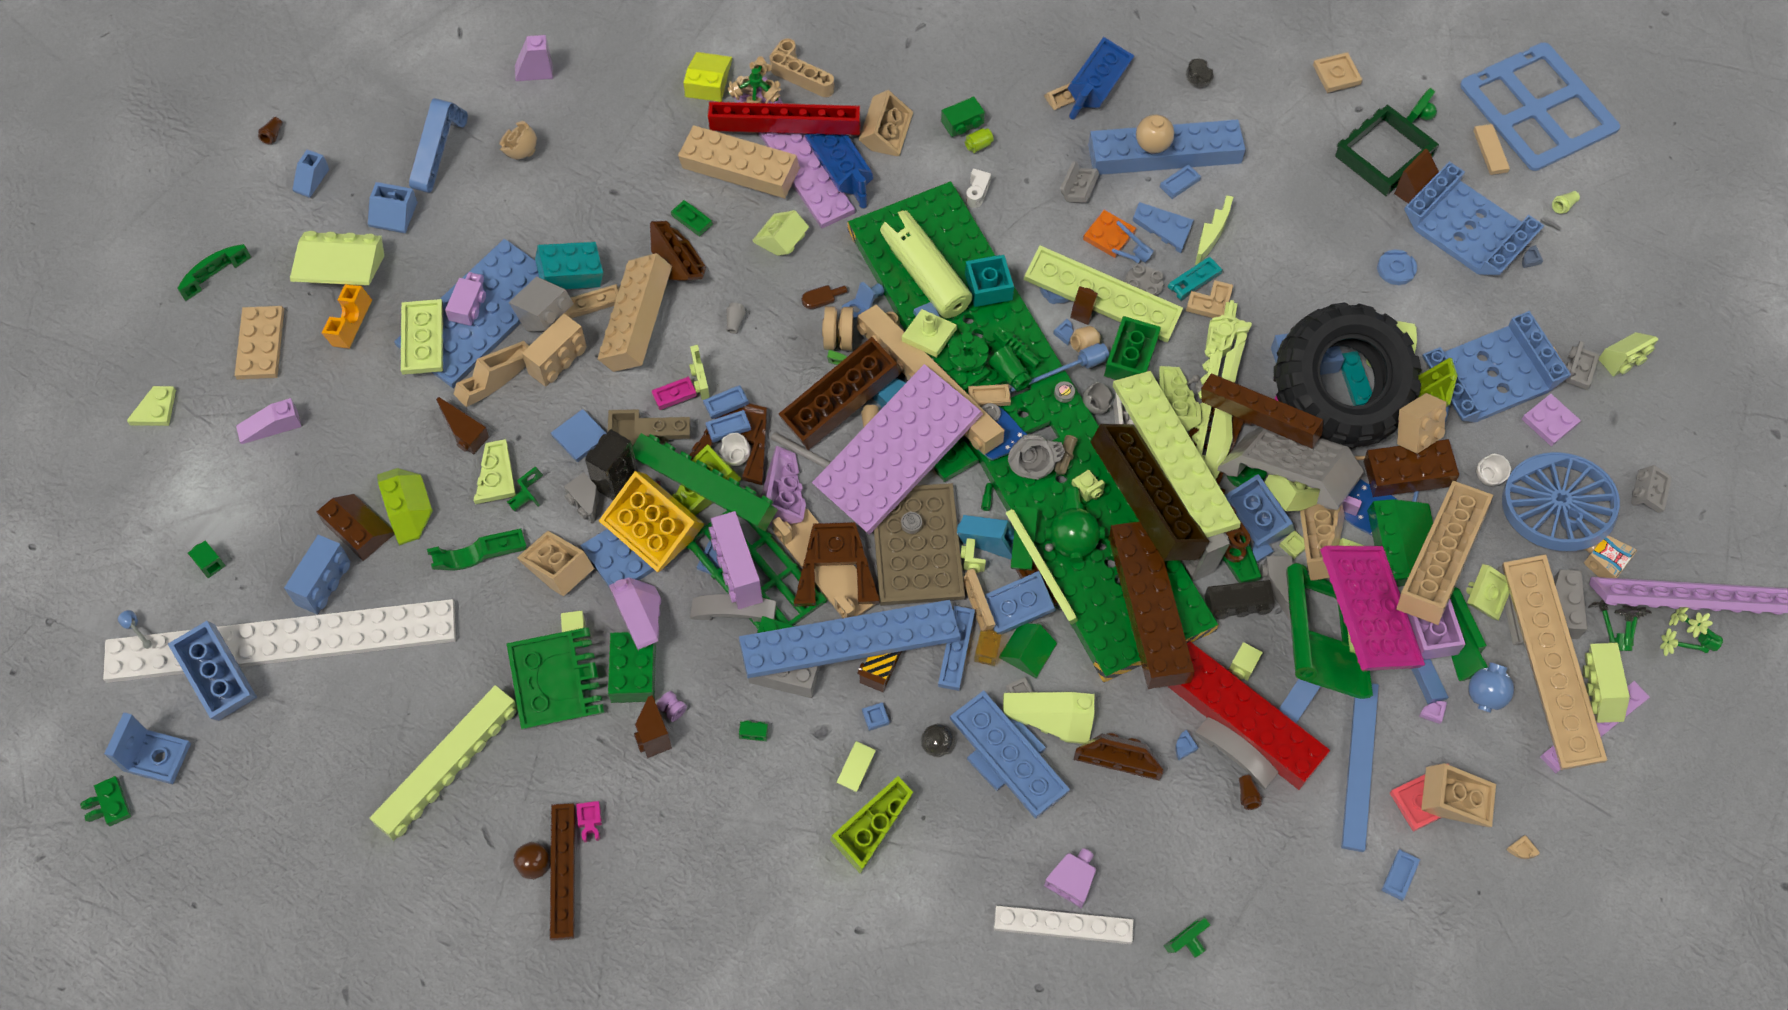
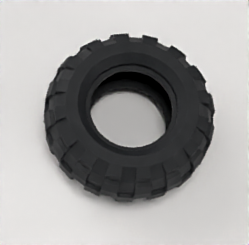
M1344 302L1317 309L1293 326L1286 338L1281 342L1277 351L1278 359L1274 366L1273 381L1277 383L1278 388L1277 399L1284 404L1323 419V430L1320 437L1322 439L1347 446L1349 449L1365 447L1381 441L1393 434L1398 428L1399 409L1419 398L1421 383L1418 380V374L1422 370L1419 356H1415L1411 346L1414 342L1407 332L1403 333L1397 327L1398 323L1386 313H1377L1374 307L1360 303L1348 305V303ZM1346 346L1358 351L1368 360L1374 374V388L1366 404L1360 406L1346 405L1334 399L1326 391L1321 380L1320 365L1329 347Z

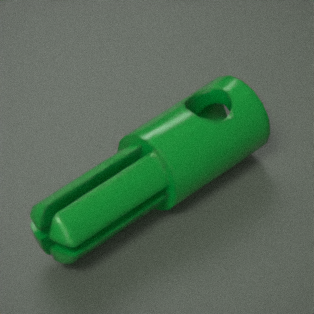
M986 483L981 504L983 511L990 510L993 487L991 483Z

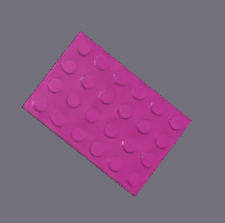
M1325 546L1321 548L1323 562L1326 565L1330 582L1335 591L1337 602L1344 617L1343 619L1361 670L1411 669L1424 666L1425 663L1408 615L1397 610L1400 593L1383 546Z

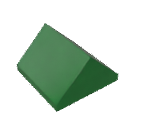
M1026 623L1016 628L999 658L1037 678L1055 649L1057 642L1041 624Z

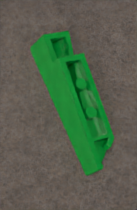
M1455 587L1450 600L1466 645L1458 655L1451 657L1458 680L1464 681L1471 679L1478 670L1488 668L1481 655L1487 645L1460 589Z

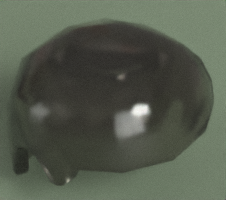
M1192 59L1187 66L1186 78L1195 87L1202 88L1208 86L1213 81V69L1208 68L1207 61L1204 59Z
M933 724L927 727L921 736L922 748L933 757L940 758L943 755L951 754L956 745L955 735L945 725Z

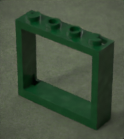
M1387 104L1384 108H1379L1372 118H1367L1360 128H1355L1348 138L1342 139L1337 144L1338 148L1335 157L1387 197L1397 188L1403 171L1425 149L1429 150L1433 157L1439 143ZM1383 120L1422 149L1389 178L1351 149L1354 144Z

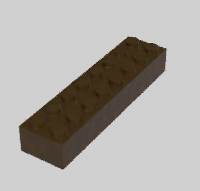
M1100 424L1090 443L1163 560H1199L1210 541L1186 509L1134 424Z

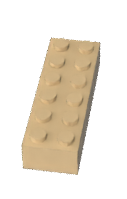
M694 125L678 154L683 169L782 198H786L800 169L798 158L795 154Z
M657 253L629 260L626 265L597 359L613 372L642 366L672 268Z

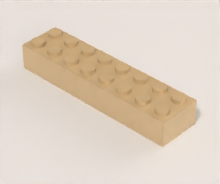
M1452 481L1402 590L1397 610L1439 625L1487 515L1493 498L1492 494Z

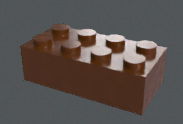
M1449 439L1438 440L1419 453H1415L1402 446L1367 450L1363 461L1373 497L1447 488L1451 486L1452 481L1457 482L1459 477Z

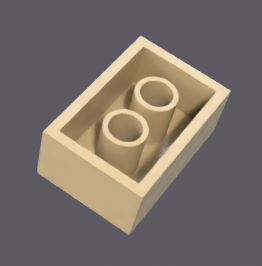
M566 314L560 316L522 352L528 374L545 387L550 382H554L558 375L564 369H567L577 356L582 355L587 348L582 326Z

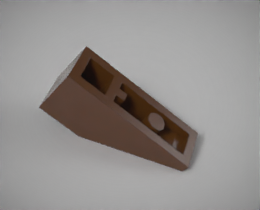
M438 397L436 399L457 441V446L464 452L468 450L475 454L489 438L486 427Z

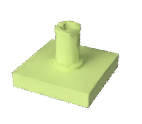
M921 309L902 335V342L937 357L956 331L957 325Z
M1482 564L1476 581L1468 584V586L1473 588H1466L1467 594L1470 595L1467 603L1491 619L1499 620L1510 594L1505 575L1489 565Z

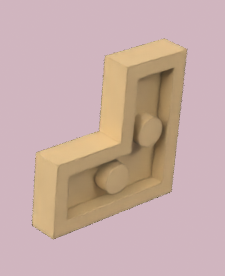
M1214 280L1210 296L1191 291L1186 311L1211 318L1224 315L1225 304L1230 300L1233 285Z

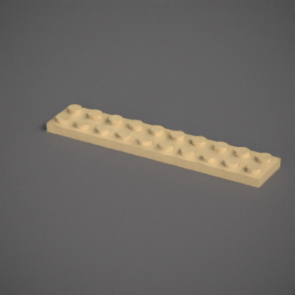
M1540 555L1504 562L1502 564L1560 769L1565 770L1605 763L1607 757L1547 556Z

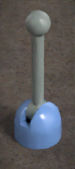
M131 610L122 612L118 617L119 624L125 629H133L143 642V647L146 649L152 646L151 641L146 640L136 627L138 618Z

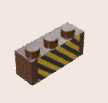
M902 651L868 657L866 662H862L857 674L860 675V684L884 693Z

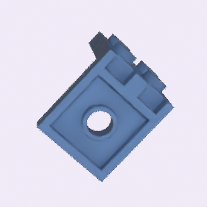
M123 713L104 754L123 772L173 785L191 743L188 740L147 730L132 714ZM164 752L165 758L160 762H155L156 755Z

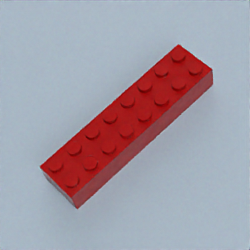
M1189 641L1187 646L1194 668L1191 683L1167 687L1205 717L1218 721L1245 739L1275 767L1281 777L1300 790L1331 750Z

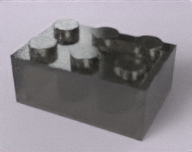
M612 429L600 437L597 446L587 453L585 459L591 481L597 486L598 492L611 500L616 498L632 474L638 470L631 441Z

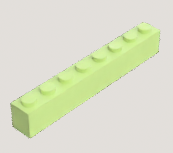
M495 685L370 817L374 825L393 841L397 837H401L407 831V826L422 815L423 809L438 798L439 792L453 782L455 775L469 765L470 759L484 749L486 742L491 736L494 737L499 733L505 721L514 717L518 709L515 701Z

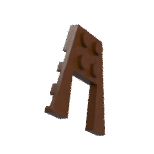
M749 403L715 419L744 410L751 430L740 434L753 447L742 475V480L763 485L767 408ZM707 428L699 442H696L692 452L689 454L692 457L691 461L707 444L711 448L713 446Z
M856 523L813 524L794 600V607L815 606L814 566L857 565L858 605L879 604V596L877 595L873 577L869 570Z

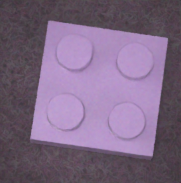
M1552 394L1548 395L1522 417V420L1551 447L1581 422L1577 416Z

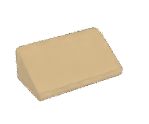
M1070 83L1044 94L1053 110L1075 102V99L1068 90Z

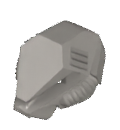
M1027 434L1023 435L1012 446L1008 455V462L1015 474L1039 480L1053 471L1055 462L1062 459L1065 451L1062 442L1047 440L1043 436L1041 437V435Z

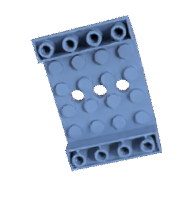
M1449 161L1410 201L1404 210L1417 233L1478 275H1500L1545 225L1530 215L1522 222L1463 183L1461 179L1465 171ZM1477 213H1480V214H1482L1485 218H1479V217H1477L1476 214H1477ZM1465 225H1471L1474 229L1469 230ZM1454 237H1461L1463 241H1457Z
M1530 311L1513 317L1507 327L1445 352L1439 347L1422 355L1430 369L1446 359L1452 358L1457 379L1451 404L1461 420L1468 422L1481 421L1544 395L1571 376V373ZM1484 355L1487 357V360L1481 361L1477 356ZM1487 371H1495L1497 376L1491 377L1487 374ZM1497 387H1505L1508 392L1501 393Z

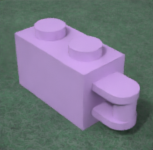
M469 272L466 279H458L445 309L449 321L472 326L474 319H477L479 315V307L486 298V292L482 286L484 281L483 275Z

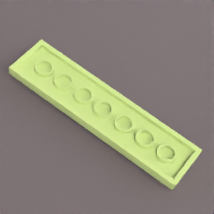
M1039 245L1023 279L1073 302L1079 286L1090 288L1098 293L1097 301L1093 308L1094 311L1121 322L1123 316L1160 326L1161 330L1158 339L1168 343L1183 309L1176 304Z

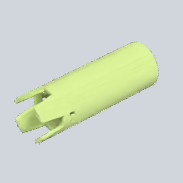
M908 211L898 212L906 227L898 233L884 222L880 232L896 257L941 317L951 318L961 314L971 303L972 293L921 226L918 225Z

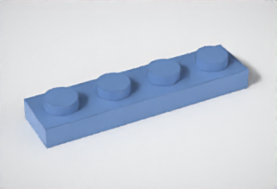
M954 606L953 612L961 637L960 641L946 643L938 687L959 691L975 609Z

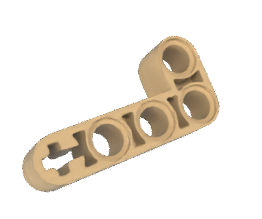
M785 38L779 42L770 55L772 74L819 96H832L834 93L833 75L797 59L794 40Z

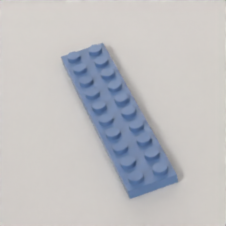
M946 600L739 636V643L747 678L960 641L961 636L951 602Z

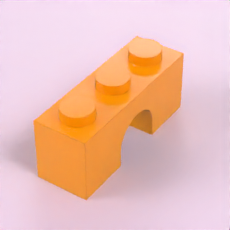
M345 284L337 299L342 307L341 318L329 317L322 334L333 347L350 348L372 299L362 286Z

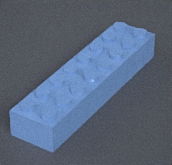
M1239 120L1173 125L1174 139L1170 147L1163 152L1154 154L1146 152L1139 146L1136 139L1137 128L1090 131L1088 143L1092 168L1097 169L1099 175L1184 168L1188 164L1191 167L1241 164L1245 153V145Z

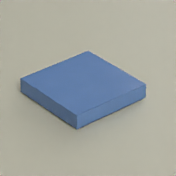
M583 409L551 432L552 437L576 462H579L607 441V433Z

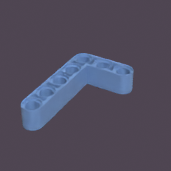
M437 98L431 101L409 180L410 188L427 193L432 191L450 125L463 128L467 123V112L456 104Z

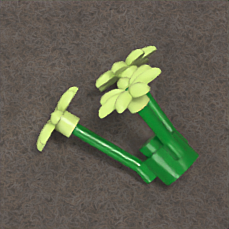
M1688 607L1676 609V613L1670 616L1669 625L1674 624L1676 626L1679 620L1685 621L1691 625L1687 632H1693L1694 638L1699 635L1698 641L1701 646L1678 642L1677 639H1674L1677 632L1673 631L1671 633V629L1668 628L1666 635L1661 636L1664 642L1660 645V648L1664 649V656H1667L1669 652L1673 654L1674 648L1677 646L1700 650L1704 653H1708L1709 650L1717 651L1720 649L1723 638L1708 628V626L1713 624L1712 621H1707L1710 614L1706 613L1702 616L1698 612L1696 620L1689 619L1688 615L1685 614L1689 609Z

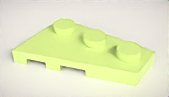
M506 439L485 443L480 477H478L477 492L474 496L475 504L514 497L516 495Z

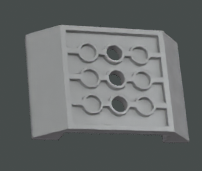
M1262 427L1247 433L1218 466V471L1224 472L1228 476L1237 477L1248 466L1264 470L1271 475L1285 477L1289 481L1306 484L1310 488H1318L1320 492L1317 504L1334 510L1339 509L1364 472L1347 446L1319 438L1314 448L1311 449Z

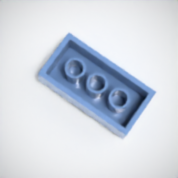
M205 621L168 643L210 719L219 721L257 698L215 624Z

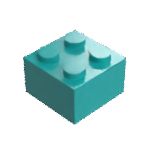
M1004 254L966 261L965 277L969 291L972 293L974 307L1013 300L1014 285Z

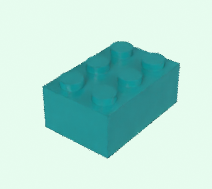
M596 242L543 244L537 246L535 261L539 278L563 289L595 288L601 286L603 269Z

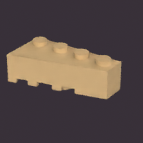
M1316 504L1300 511L1306 560L1311 581L1330 578L1320 549L1325 546H1339L1345 517L1343 504H1341L1338 510L1327 509L1322 505Z

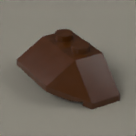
M651 221L652 254L657 253L672 266L668 279H703L706 266L689 240L678 230L671 227L668 221Z
M1102 733L1076 748L1073 758L1076 761L1160 781L1163 774V768L1146 744L1134 738H1119L1114 733Z

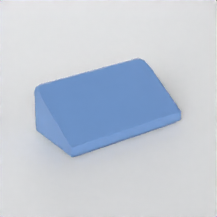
M1431 659L1424 660L1425 665L1420 668H1411L1428 705L1436 701L1448 699V695Z

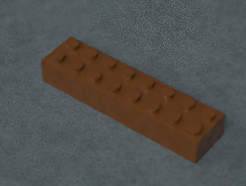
M1140 521L1111 525L1109 542L1147 688L1153 689L1191 683L1194 668L1163 558Z

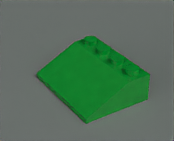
M1396 499L1373 501L1367 512L1374 546H1383L1397 587L1405 586L1433 525L1429 503Z

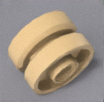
M825 306L822 323L824 350H835L838 338L842 351H852L853 307H843L841 315L837 319L836 307Z

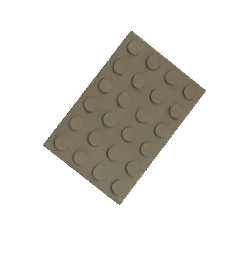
M953 483L915 486L874 529L880 606L965 600ZM908 512H915L922 518V527L915 534L906 533L901 527V519Z

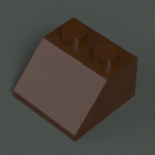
M1425 149L1403 171L1394 194L1408 204L1439 173L1429 150Z
M653 695L648 696L635 723L637 732L633 734L640 753L645 752L647 758L672 749Z

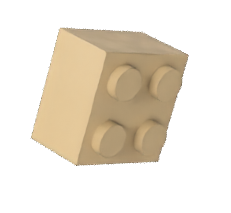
M1425 393L1399 409L1397 444L1415 453H1419L1444 437L1447 414L1446 401Z

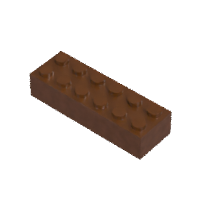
M871 337L778 414L785 425L809 450L901 374L900 368L883 347Z

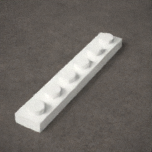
M996 906L994 931L1132 944L1133 919Z

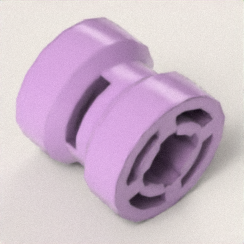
M672 691L665 693L656 704L657 708L665 712L667 718L672 722L679 719L687 709V705L683 701H678L677 696Z

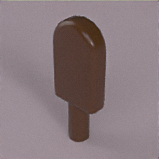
M826 285L807 291L802 295V304L807 309H816L835 302V296L847 293V288L844 285L831 290L830 286Z

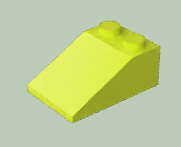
M696 52L687 68L683 82L685 97L722 102L732 57Z

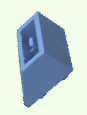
M376 182L369 198L368 226L406 233L418 203L413 189Z

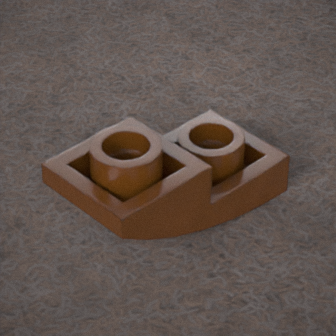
M1079 286L1070 318L1089 325L1098 293L1090 288Z

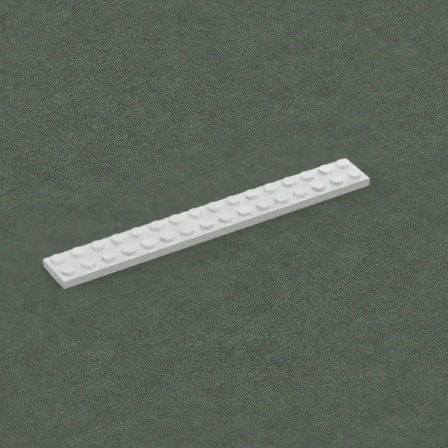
M453 599L219 626L217 629L239 667L456 642L455 602ZM190 630L143 635L146 640L152 643V646L148 649L143 647V642L138 636L105 640L103 680L106 683L184 674L168 643Z

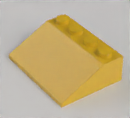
M637 471L632 474L599 519L601 524L657 572H660L693 541L704 526V523L647 474Z

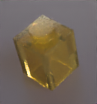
M981 630L974 662L995 666L1002 635L992 630Z

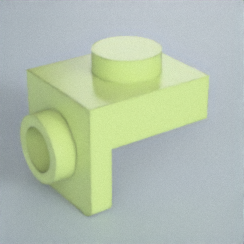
M967 538L966 546L961 547V558H964L963 570L974 569L976 573L984 572L986 560L973 558L975 539Z

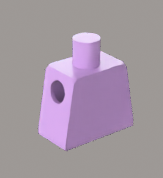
M1083 848L1077 857L1068 853L1047 877L1044 887L1082 908L1096 871L1093 866L1089 865L1094 855Z

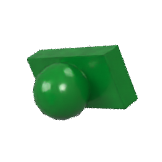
M1431 87L1428 88L1406 119L1411 123L1418 116L1425 121L1433 119L1436 116L1437 109L1429 100L1436 91Z

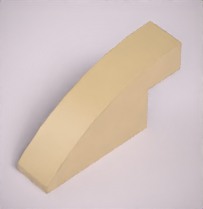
M522 341L478 358L473 376L457 382L454 395L468 407L500 389L526 367L522 352L529 345Z

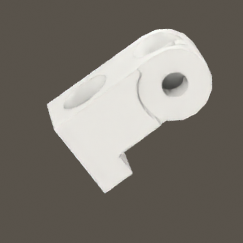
M973 168L970 179L972 186L968 188L966 193V203L969 207L978 208L982 205L991 183V173Z

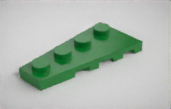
M1240 535L1242 543H1245V537ZM1250 544L1245 548L1246 555L1240 562H1231L1224 555L1222 557L1240 585L1261 580V574ZM1231 548L1229 550L1230 554L1234 557L1241 555L1239 549Z

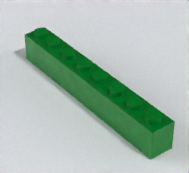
M642 433L639 435L628 453L631 457L729 512L735 511L738 517L766 531L778 511L772 505L773 501L763 495L761 498L755 496L756 491L747 486L745 489L739 487L740 483L732 478L724 479V474L714 468L711 472L707 469L708 465L699 460L696 463L691 461L692 457L683 451L680 454L675 452L676 448L666 442L664 445L660 444V439L652 434H649L648 437Z

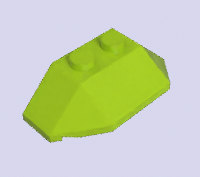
M1452 358L1446 359L1418 376V380L1421 383L1419 397L1428 393L1446 401V407L1450 405L1457 379Z
M399 468L377 474L384 505L399 546L420 539L422 531L433 511L421 474Z

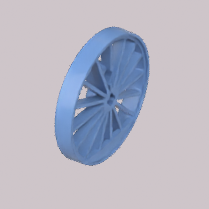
M1550 452L1532 456L1514 468L1503 489L1502 506L1511 526L1530 542L1551 550L1578 551L1600 543L1612 532L1618 518L1620 498L1613 480L1595 463L1573 454ZM1555 466L1567 468L1562 490ZM1550 467L1554 485L1542 472V469ZM1570 469L1581 472L1580 477L1565 491ZM1535 473L1544 485L1532 479L1529 475ZM1586 476L1590 477L1595 481L1592 484H1589L1583 488L1573 491ZM1519 480H1522L1523 482L1527 483L1536 490L1513 484ZM1599 487L1605 492V494L1582 495ZM1510 492L1534 498L1511 500ZM1609 501L1611 509L1586 502ZM1541 505L1520 515L1513 508ZM1548 510L1533 528L1523 522L1527 518ZM1587 511L1610 516V520L1608 523H1605ZM1552 513L1556 515L1551 536L1537 532ZM1558 518H1560L1562 527L1566 529L1568 539L1554 537ZM1584 518L1601 530L1592 534L1582 519ZM1580 529L1586 537L1574 539L1572 531Z

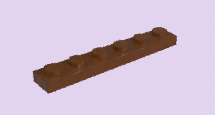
M574 803L551 805L550 940L574 939L575 805Z

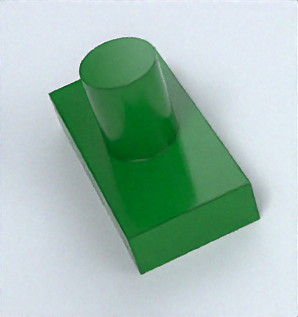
M1205 917L1198 918L1163 946L1168 953H1176L1186 945L1194 958H1196L1206 950L1196 936L1207 929L1210 923Z

